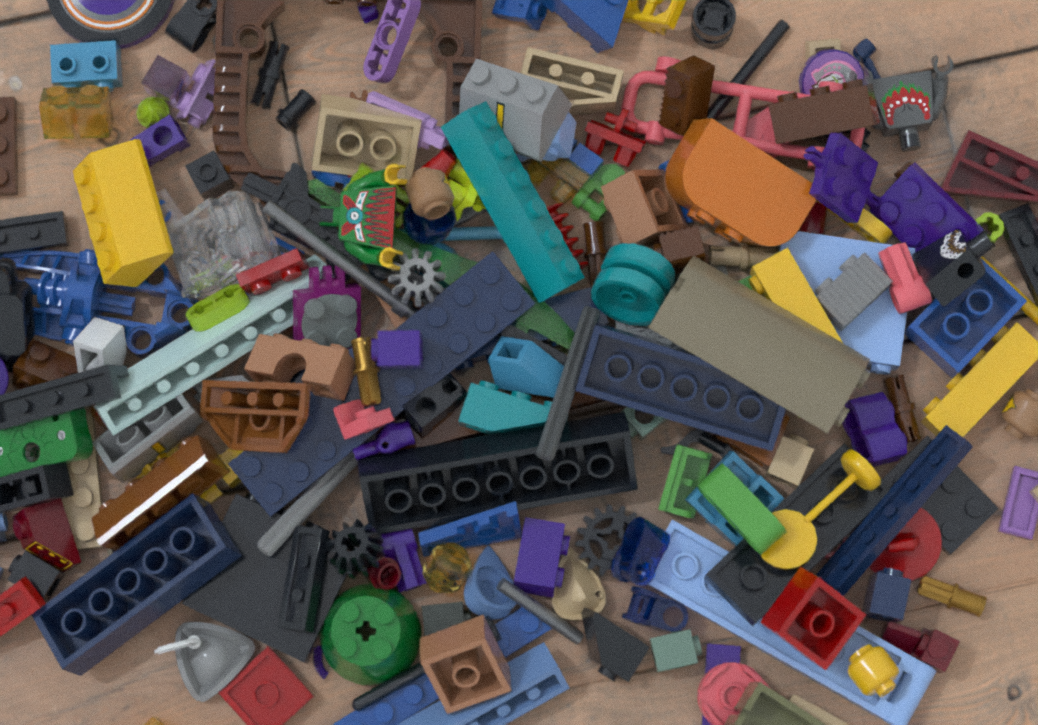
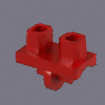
M626 108L622 109L619 116L607 112L604 121L615 125L614 128L593 119L588 121L585 131L588 132L585 147L597 155H602L607 140L616 143L619 146L613 161L626 167L631 165L637 153L643 151L646 142L622 132L623 129L635 133L638 126L637 123L627 120L630 110Z

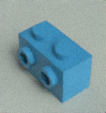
M116 40L50 45L51 83L58 92L61 91L64 95H78L81 93V90L94 89L97 93L113 92L114 88L123 87L121 49Z

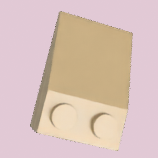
M322 94L312 156V170L353 176L362 162L375 171L386 169L390 164L405 165L406 168H401L397 173L398 179H407L408 181L412 177L421 119L361 100Z

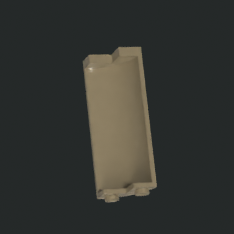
M695 256L691 258L682 271L675 286L667 295L649 326L651 330L826 433L830 431L833 424L840 427L850 410L845 407L847 400L855 387L861 390L871 373L866 370L870 361L866 356Z

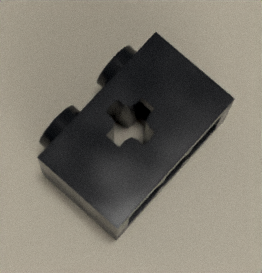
M67 463L41 465L0 477V513L21 511L26 507L74 496Z

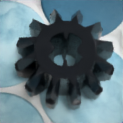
M356 519L353 526L350 527L348 523L343 521V530L340 532L332 530L334 540L326 542V548L329 551L327 559L331 565L335 566L338 574L344 575L347 573L350 578L355 579L357 574L362 572L364 576L368 577V568H379L380 563L377 558L385 556V550L382 547L384 540L370 523L363 525L362 521Z

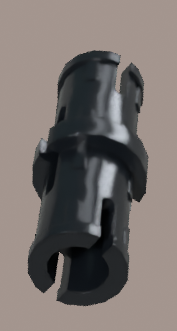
M276 41L269 42L263 67L259 68L257 72L259 80L253 98L250 101L252 105L259 107L262 95L264 94L262 108L267 110L271 109L277 84L282 82L283 75L281 71L290 49L289 46L281 43L279 53L275 56L278 48V42Z

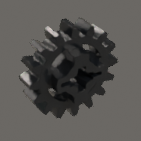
M607 504L603 514L598 508H595L593 510L594 519L588 516L583 518L587 528H578L576 531L578 535L583 537V540L576 541L575 547L584 549V552L578 558L579 560L588 558L590 561L587 566L588 571L592 570L595 566L598 567L599 577H603L606 571H610L612 578L616 579L618 570H622L627 576L631 573L630 564L639 567L641 564L637 555L647 554L648 550L641 547V543L647 542L649 536L640 535V531L646 525L644 523L637 525L634 523L637 516L635 512L629 516L624 515L625 506H621L618 512H613L611 504ZM612 520L609 527L603 530L594 529L598 523ZM624 524L631 530L634 541L627 538L623 530ZM610 534L617 535L616 541L620 543V545H615L613 550L607 548L608 542L603 540V538H608ZM589 542L597 545L601 553L600 559L593 554ZM620 553L630 555L620 563L611 564L614 556Z

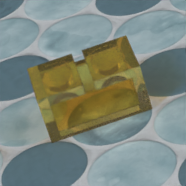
M86 85L84 87L52 86L50 88H43L39 111L44 139H74L73 124H78L80 138H110L114 118L109 87Z

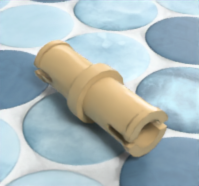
M740 243L739 246L710 245L709 265L738 266L739 270H746L747 266L753 267L775 255L777 247H748L746 243Z

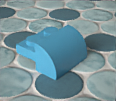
M729 451L711 470L712 472L723 463L770 512L784 499L782 495L761 475L756 474L734 451ZM697 487L685 499L706 520L705 522L729 543L736 546L744 539L708 502Z

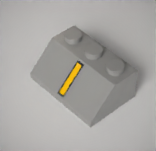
M476 59L460 88L459 114L486 101L496 115L505 136L511 142L514 152L542 162L572 106L558 85Z
M183 393L115 435H112L108 429L96 438L92 444L112 475L124 483L129 478L139 475L144 466L153 461L158 455L164 452L167 453L170 447L182 437L192 434L203 420Z

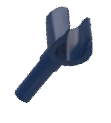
M865 38L854 47L853 56L872 72L873 79L881 78L873 64L874 62L870 59L876 52V48L869 39Z

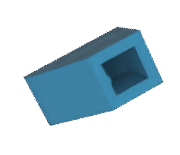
M501 336L488 359L494 383L499 386V389L554 398L564 366L533 341Z

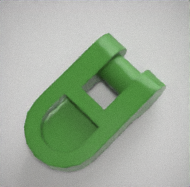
M616 164L603 165L593 178H590L585 186L575 195L571 203L578 209L582 207L590 214L589 218L593 221H600L608 210L603 200L598 204L590 196L597 192L604 198L601 186L626 174L625 171Z

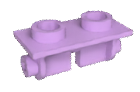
M214 59L206 61L205 64L200 63L191 78L195 83L189 93L185 91L176 105V108L179 110L176 119L179 120L188 116L189 120L187 123L198 129L201 124L205 125L213 109V102L205 97L207 93L214 97Z

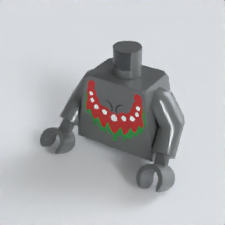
M937 55L932 57L931 64L936 72L934 75H932L931 70L873 79L872 72L863 67L865 76L862 82L863 85L873 83L880 123L872 127L880 130L883 137L899 135L903 152L921 148L918 132L928 130L933 121L940 116L947 99L949 81L947 74L953 70L954 66L949 55L947 56V64L944 67H937ZM853 70L849 74L851 81L858 78Z

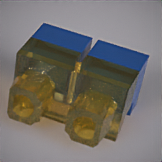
M574 139L570 158H558L556 161L542 160V162L531 159L527 172L532 184L538 188L547 176L557 181L549 196L557 203L566 204L588 184L603 166L604 160L583 144L579 143L577 146V140Z

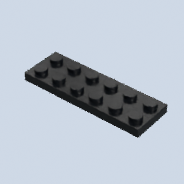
M845 443L840 446L771 513L788 509L797 511L804 516L808 514L848 477V474L842 467L841 456L850 448ZM882 479L881 484L873 491L865 490L855 482L851 484L811 521L817 535L816 549L810 560L800 567L810 572L867 517L891 488ZM743 539L705 575L704 579L753 627L766 615L800 567L788 570L775 568L765 562L761 555Z

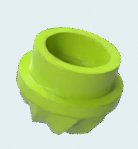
M148 97L141 101L137 108V118L145 128L151 127L170 115L167 103L159 97Z

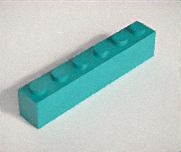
M485 101L471 107L442 125L443 133L538 302L541 303L584 279L585 276L580 269L579 263L569 250L561 231L551 218L544 201L537 193L528 172L523 168L513 150L511 142L505 136L496 115L490 109L488 103Z

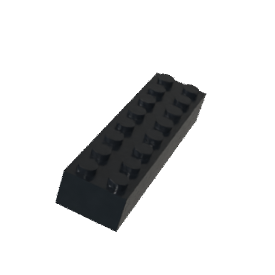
M625 412L565 422L556 454L552 461H545L536 456L545 426L399 450L390 454L381 453L358 460L359 480L368 523L375 527L376 532L383 534L453 522L515 501L517 509L523 510L638 490L631 436Z

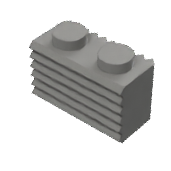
M865 252L859 258L854 254L839 267L843 272L834 281L828 277L815 290L818 294L817 299L829 320L840 331L844 330L893 282Z

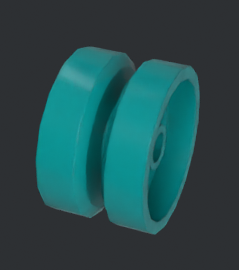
M621 243L612 246L606 253L601 265V271L592 286L591 299L599 310L618 322L632 326H648L653 321L673 287L675 270L666 258L648 247L633 243Z

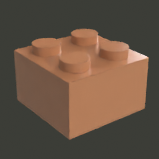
M664 169L631 170L601 186L604 195V205L612 214L617 226L616 234L622 243H633L651 247L652 244L658 243L661 232L666 235L667 231L672 233L674 229L677 231L681 228L686 230L687 223L680 206L674 201L667 190Z
M484 615L420 638V662L447 714L511 691L510 667Z

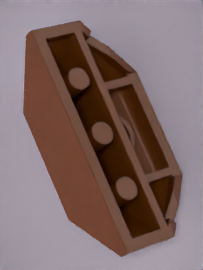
M203 380L200 415L205 421H209L214 431L231 450L288 453L308 419L311 384Z

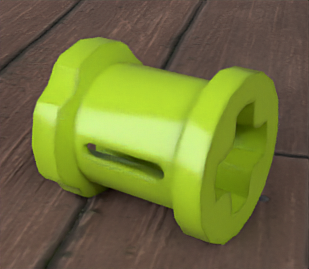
M985 212L975 220L981 227L984 224L988 225V230L992 232L989 236L994 243L1003 234L1004 223L997 214Z

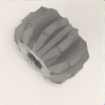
M412 249V259L410 260L404 252L403 255H399L403 265L392 262L393 265L399 266L400 269L398 271L392 270L397 274L388 276V283L398 284L392 289L393 296L405 292L402 297V304L407 305L410 298L415 297V306L421 307L422 296L429 303L434 302V296L431 291L442 293L443 287L437 282L445 280L446 274L435 272L442 266L440 260H435L429 264L432 256L431 252L427 251L423 259L418 258V249ZM417 271V275L422 272L424 274L423 283L416 285V281H414V284L410 283L411 272Z

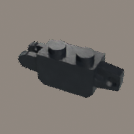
M3 257L0 259V358L5 363L7 371L13 373L14 364L20 355L26 351L27 346L35 336L33 291L26 281H18L17 266L14 260Z

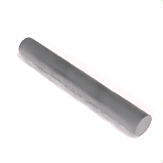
M502 578L497 584L496 589L574 644H579L583 639L584 633L505 578Z

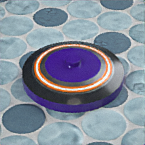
M47 0V3L59 26L77 42L116 40L120 49H125L145 41L156 33L168 18L175 0Z

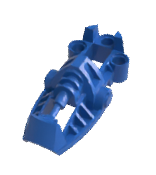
M85 249L79 253L50 250L23 251L0 255V259L7 257L14 260L17 266L16 270L41 274L40 279L26 277L24 280H18L26 281L32 287L33 295H37V302L40 308L33 307L35 336L63 342L74 347L73 341L96 317L124 326L125 340L128 348L138 358L145 359L192 330L188 320L183 323L175 322V314L179 309H189L199 300L183 283L172 276L171 271L164 263L155 270L164 272V278L161 283L157 285L149 284L148 277L138 287H128L103 283L95 250ZM107 288L136 293V291L145 292L150 296L166 298L161 322H156V325L102 316V312L132 317L136 306V297L106 292ZM141 335H150V345L143 350L137 349L136 340Z

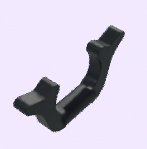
M700 429L689 432L677 443L687 447L694 442L700 443L719 454L722 459L729 451H732L727 443ZM676 444L662 447L661 453L674 455Z

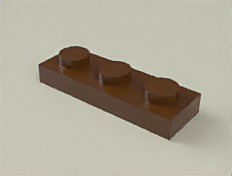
M0 97V196L18 195L17 100L15 97Z

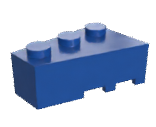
M538 0L548 10L557 13L566 21L568 27L574 33L578 32L591 44L590 47L597 53L613 48L628 0Z

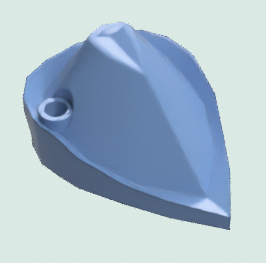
M489 545L478 556L466 579L464 599L469 610L476 615H484V617L489 615L491 619H502L508 616L517 603L498 591L496 587L502 578H505L512 584L514 582L499 557Z

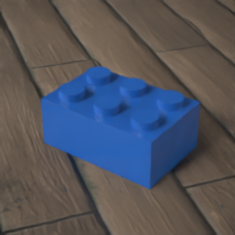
M982 260L986 273L945 307L935 299L904 331V334L951 378H954L1027 302L984 260Z

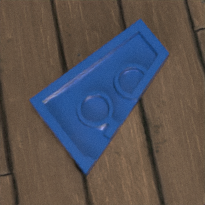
M515 501L441 526L429 527L425 531L418 533L423 557L519 539L522 537Z

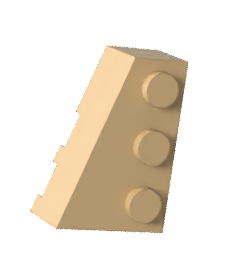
M527 47L521 73L558 85L572 104L569 113L571 115L615 112L623 82L624 70Z

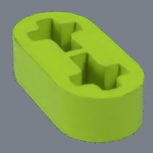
M232 284L191 306L186 312V318L195 332L206 331L244 310L250 302L249 297L239 284Z

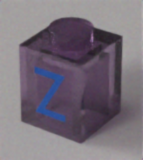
M157 55L141 84L148 94L159 97L168 105L176 108L180 97L192 80L185 69Z

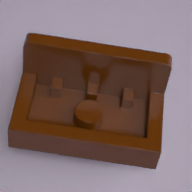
M32 339L26 351L20 355L13 366L12 385L20 390L78 373L76 357Z

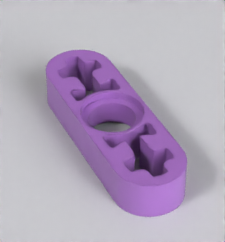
M420 0L387 1L363 65L364 74L369 80L388 83L394 78L421 7ZM403 2L406 3L405 8H402ZM396 18L401 20L400 23L395 22ZM395 28L397 33L396 39L389 45L387 41L388 33L391 29ZM387 50L389 52L388 54L383 53V51ZM379 64L382 65L381 71L378 69Z

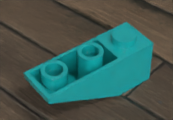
M480 380L479 385L470 384L458 421L460 426L488 435L545 426L552 402L544 401V404L540 405L531 402L530 395L519 391H512L511 395L499 392L498 385Z

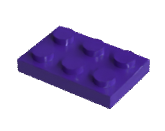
M916 162L880 197L881 202H878L880 205L875 209H869L902 243L906 242L907 247L915 248V253L956 229H960L968 240L984 230Z

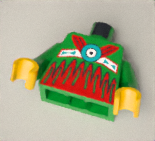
M390 164L386 169L368 173L350 183L347 191L341 192L340 207L321 206L319 218L320 226L339 227V241L343 242L345 250L364 264L384 266L398 271L400 267L393 265V257L397 254L403 255V252L394 249L397 187L390 185L407 184V179H398L397 177L398 171L401 168H406L405 165Z

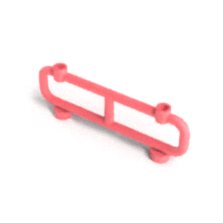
M658 57L655 71H641L635 74L628 81L625 88L621 111L623 108L630 110L627 120L638 124L635 132L644 134V141L649 144L664 145L665 138L682 140L684 137L661 126L658 121H640L634 115L639 88L648 83L665 86V80L667 79L665 74L668 73L666 68L680 62L681 60ZM713 80L711 93L739 97L733 128L734 133L767 154L806 160L804 158V154H808L805 152L808 148L806 146L787 143L776 144L774 141L745 137L752 99L776 103L778 102V95L793 92ZM831 81L819 82V87L829 85L830 92L843 89L840 83ZM797 93L798 98L810 96L809 94ZM865 127L852 129L849 140L860 149ZM813 146L819 152H822L825 148L820 146ZM808 160L807 167L815 170V165Z

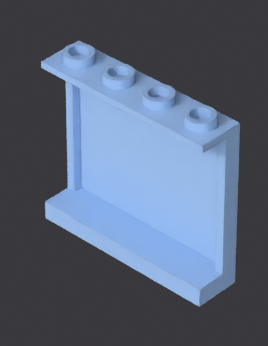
M798 231L789 241L778 245L780 252L788 247L817 297L818 294L815 292L817 287L828 277L834 281L843 272L839 267L853 254L859 258L865 252L884 271L878 253L892 245ZM908 247L914 261L913 254L915 253V248ZM887 288L844 330L840 331L833 323L832 325L843 344L870 359L867 367H871L870 372L889 375L891 370L896 371L899 368L907 312L903 314L897 312L891 299L889 288Z

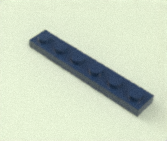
M946 425L820 569L816 576L844 596L969 453L973 446Z

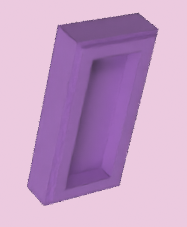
M1018 466L1013 467L998 532L1028 540L1033 539L1038 518V503L1029 491L1038 485L1037 471Z

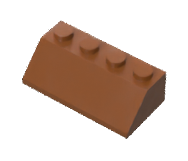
M199 435L186 438L178 445V450L171 456L156 461L151 467L152 471L143 478L131 481L125 487L126 491L119 497L104 502L99 507V512L91 518L98 544L114 551L118 550L192 493L197 496L202 495L231 471L210 441Z

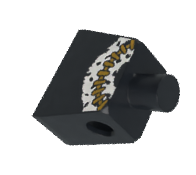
M956 229L913 254L924 284L939 303L945 307L986 273L980 257L996 246L985 230L968 240L960 229Z

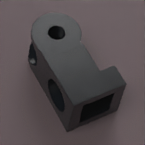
M449 373L434 386H428L403 404L402 417L409 421L410 426L422 439L432 431L433 426L465 401L468 392Z

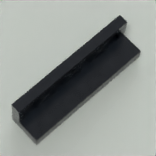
M108 364L0 395V431H6L120 399L121 393L118 379L129 376L127 366Z

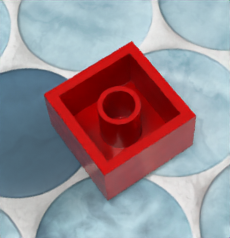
M800 567L760 623L808 660L826 671L866 614L818 576Z

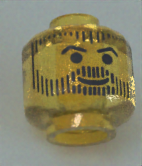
M449 542L436 545L423 565L422 575L429 588L434 592L454 593L464 584L472 569V562L468 552L459 544Z

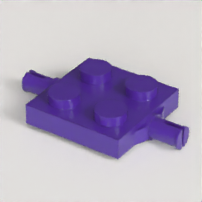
M830 133L822 152H819L813 146L805 150L808 154H804V158L815 165L814 180L809 194L847 223H858L865 204L871 209H875L880 205L878 203L881 202L880 197L870 191L878 162L843 134Z

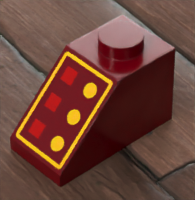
M61 499L23 508L13 516V531L16 538L21 541L23 549L62 572L70 571L82 563Z

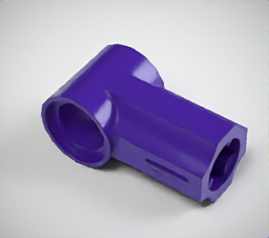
M413 529L381 534L384 540L382 547L385 550V557L394 559L401 570V578L397 584L399 592L402 593L426 585L427 581L417 554V549L419 548Z

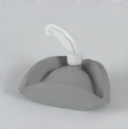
M185 622L177 628L175 643L158 647L154 650V653L159 655L175 650L179 672L186 688L195 700L204 702L221 691L242 670L253 655L255 646L250 638L229 628L204 622Z

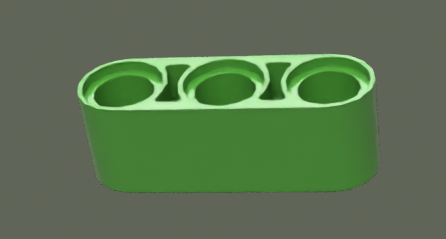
M723 463L696 485L708 502L760 555L787 533L780 521Z

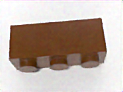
M862 79L843 82V89L831 92L829 85L809 89L810 96L798 98L797 92L778 95V102L769 104L776 144L873 126L880 123L873 83L863 85Z

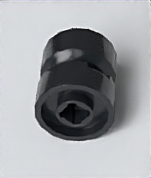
M700 0L693 11L691 34L700 46L707 49H716L729 41L736 21V11L733 4L729 0Z

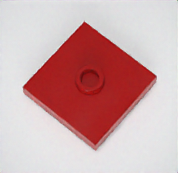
M270 646L266 647L218 692L246 725H284L315 697Z

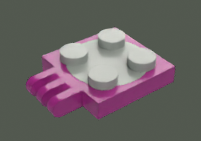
M336 265L334 266V278H332L331 266H322V279H320L318 267H310L309 288L293 290V340L301 341L306 338L317 342L319 345L330 346V344H338L347 349L353 348L351 341L361 338V286L357 283L345 284V272Z

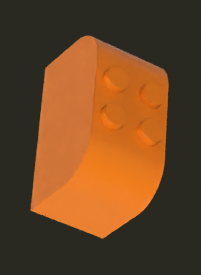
M712 118L693 120L666 167V187L674 201L688 210L687 216L701 225L707 223L716 228L714 233L728 242L733 240L737 243L760 246L784 244L798 232L817 200L809 194L812 186L810 181Z

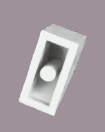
M94 317L73 341L78 373L108 364L123 366L127 354L124 326Z

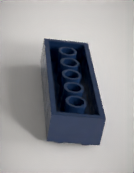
M597 323L594 327L575 390L772 452L786 410L784 407L685 349L601 323Z
M192 493L31 614L62 670L82 676L241 557L242 554L210 502Z

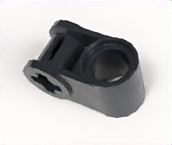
M187 0L180 11L168 23L165 35L191 53H195L203 45L209 32L216 24L217 0ZM203 2L205 4H212L210 9L206 7L201 8L200 6Z

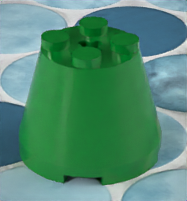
M372 584L357 585L338 595L320 631L322 652L331 668L344 679L365 686L380 685L408 669L417 658L420 650V638H422L420 619L409 600L393 588L388 590L378 589ZM369 621L370 627L376 629V634L370 635L369 641H363V636L356 634V631L363 629Z

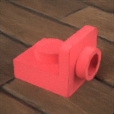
M360 399L333 408L344 440L370 432L394 421L390 408L378 412L375 411L374 406L365 409Z

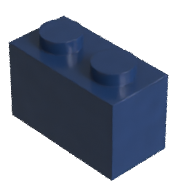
M884 568L869 576L862 611L866 614L865 617L884 622L902 621L912 579L903 578V571L892 568Z

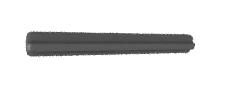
M585 306L582 309L538 445L536 456L539 459L545 461L554 460L593 330L600 316V311L597 308Z

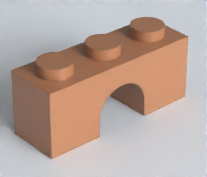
M278 333L273 334V336L258 335L244 368L255 382L290 383L292 377L297 372L305 369L301 380L303 383L311 384L310 390L315 396L344 401L354 377L353 370L356 369L355 360L350 356L349 350L341 345H319L317 342L306 338L301 341L291 340L287 336Z

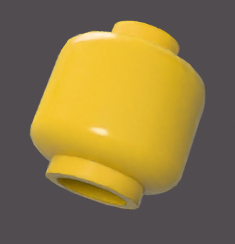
M871 644L865 645L848 659L851 664L847 669V673L865 696L878 694L881 698L897 686L894 680L899 674V668L883 647H872Z

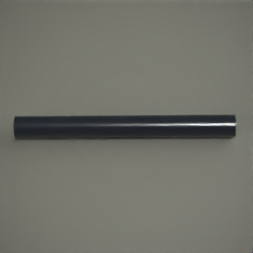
M781 19L732 78L731 83L745 84L789 30L790 26L788 23ZM720 94L708 108L707 119L712 118L716 120L734 96Z

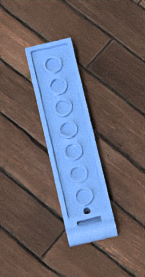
M671 520L638 578L640 581L754 645L758 650L890 725H908L937 672L935 669L858 626L825 671L762 625L760 621L763 617L752 627L704 579L705 575L729 552L678 522ZM868 644H871L872 647H883L899 668V674L894 680L897 686L881 698L878 694L871 696L862 694L847 673V669L851 664L848 659L857 650Z

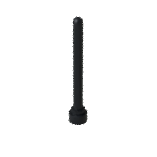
M488 615L485 619L498 642L502 638ZM421 662L358 696L352 701V708L356 711H361L422 677L426 672Z

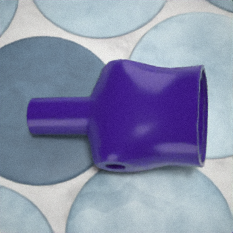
M409 421L390 422L383 427L375 440L353 448L356 461L377 453L390 454L405 446L416 444Z

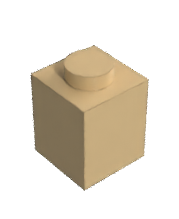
M790 434L789 438L783 436L765 477L796 489L801 482L814 451L813 448L807 446L809 441L794 434Z

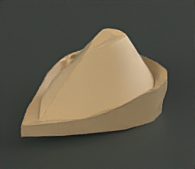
M570 546L567 556H562L559 567L565 568L562 588L555 587L552 606L555 613L562 619L578 621L582 620L581 613L584 608H588L598 614L602 612L606 604V594L599 577L593 570H587L588 564L584 560H579V554Z

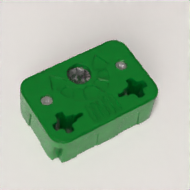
M81 409L6 431H0V477L41 465L77 462L89 458L93 451V444L86 419V410Z

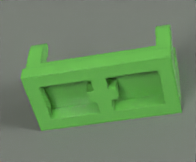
M676 444L658 510L686 518L695 517L696 510L685 499L696 488V485L706 477L712 453Z

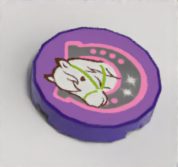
M827 49L821 50L809 57L804 64L805 67L802 73H800L798 81L800 93L810 95L809 89L818 88L821 81L842 84L843 82L851 81L849 74L852 70L856 72L857 80L864 78V71L858 60L848 52Z

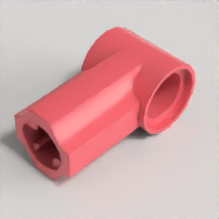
M906 242L889 246L878 253L885 273L893 281L889 286V292L899 314L932 303L930 290L924 284L922 276L918 274Z

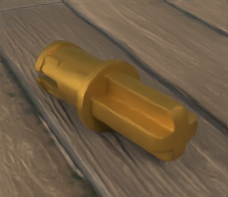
M361 337L351 341L356 367L353 370V375L357 376L361 404L370 407L381 403L377 375L380 372V367L376 366V362L372 360L371 340L373 338L366 337V341H364V338Z
M929 576L921 578L917 589L919 595L944 603L947 609L955 607L977 617L981 616L987 600L985 596L959 588L958 583L951 585Z

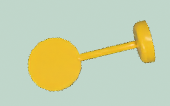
M848 449L841 456V464L848 477L808 514L804 516L797 511L788 509L774 511L772 514L784 526L787 533L761 555L763 560L775 568L784 570L798 568L807 563L815 553L817 544L816 530L811 521L854 482L868 491L876 489L881 484V479L873 466L858 452Z

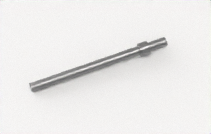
M269 200L262 210L389 304L392 307L391 311L400 318L405 316L409 319L419 311L412 306L413 301L409 300L407 305L402 304L403 294L401 296H393L390 288L273 201Z

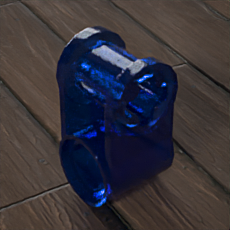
M643 517L633 519L626 528L623 541L612 561L611 570L613 576L622 582L631 581L639 586L648 585L653 580L662 556L669 546V533ZM621 563H629V566L621 565ZM639 571H641V572H646V574H645V575H641V574H638V572H639Z
M631 586L630 591L633 594L627 612L622 613V619L667 633H676L685 629L688 623V612L683 604L662 597L647 589ZM644 600L641 612L638 614L641 601ZM668 609H677L682 613L683 620L681 624L672 627L664 622L663 615Z

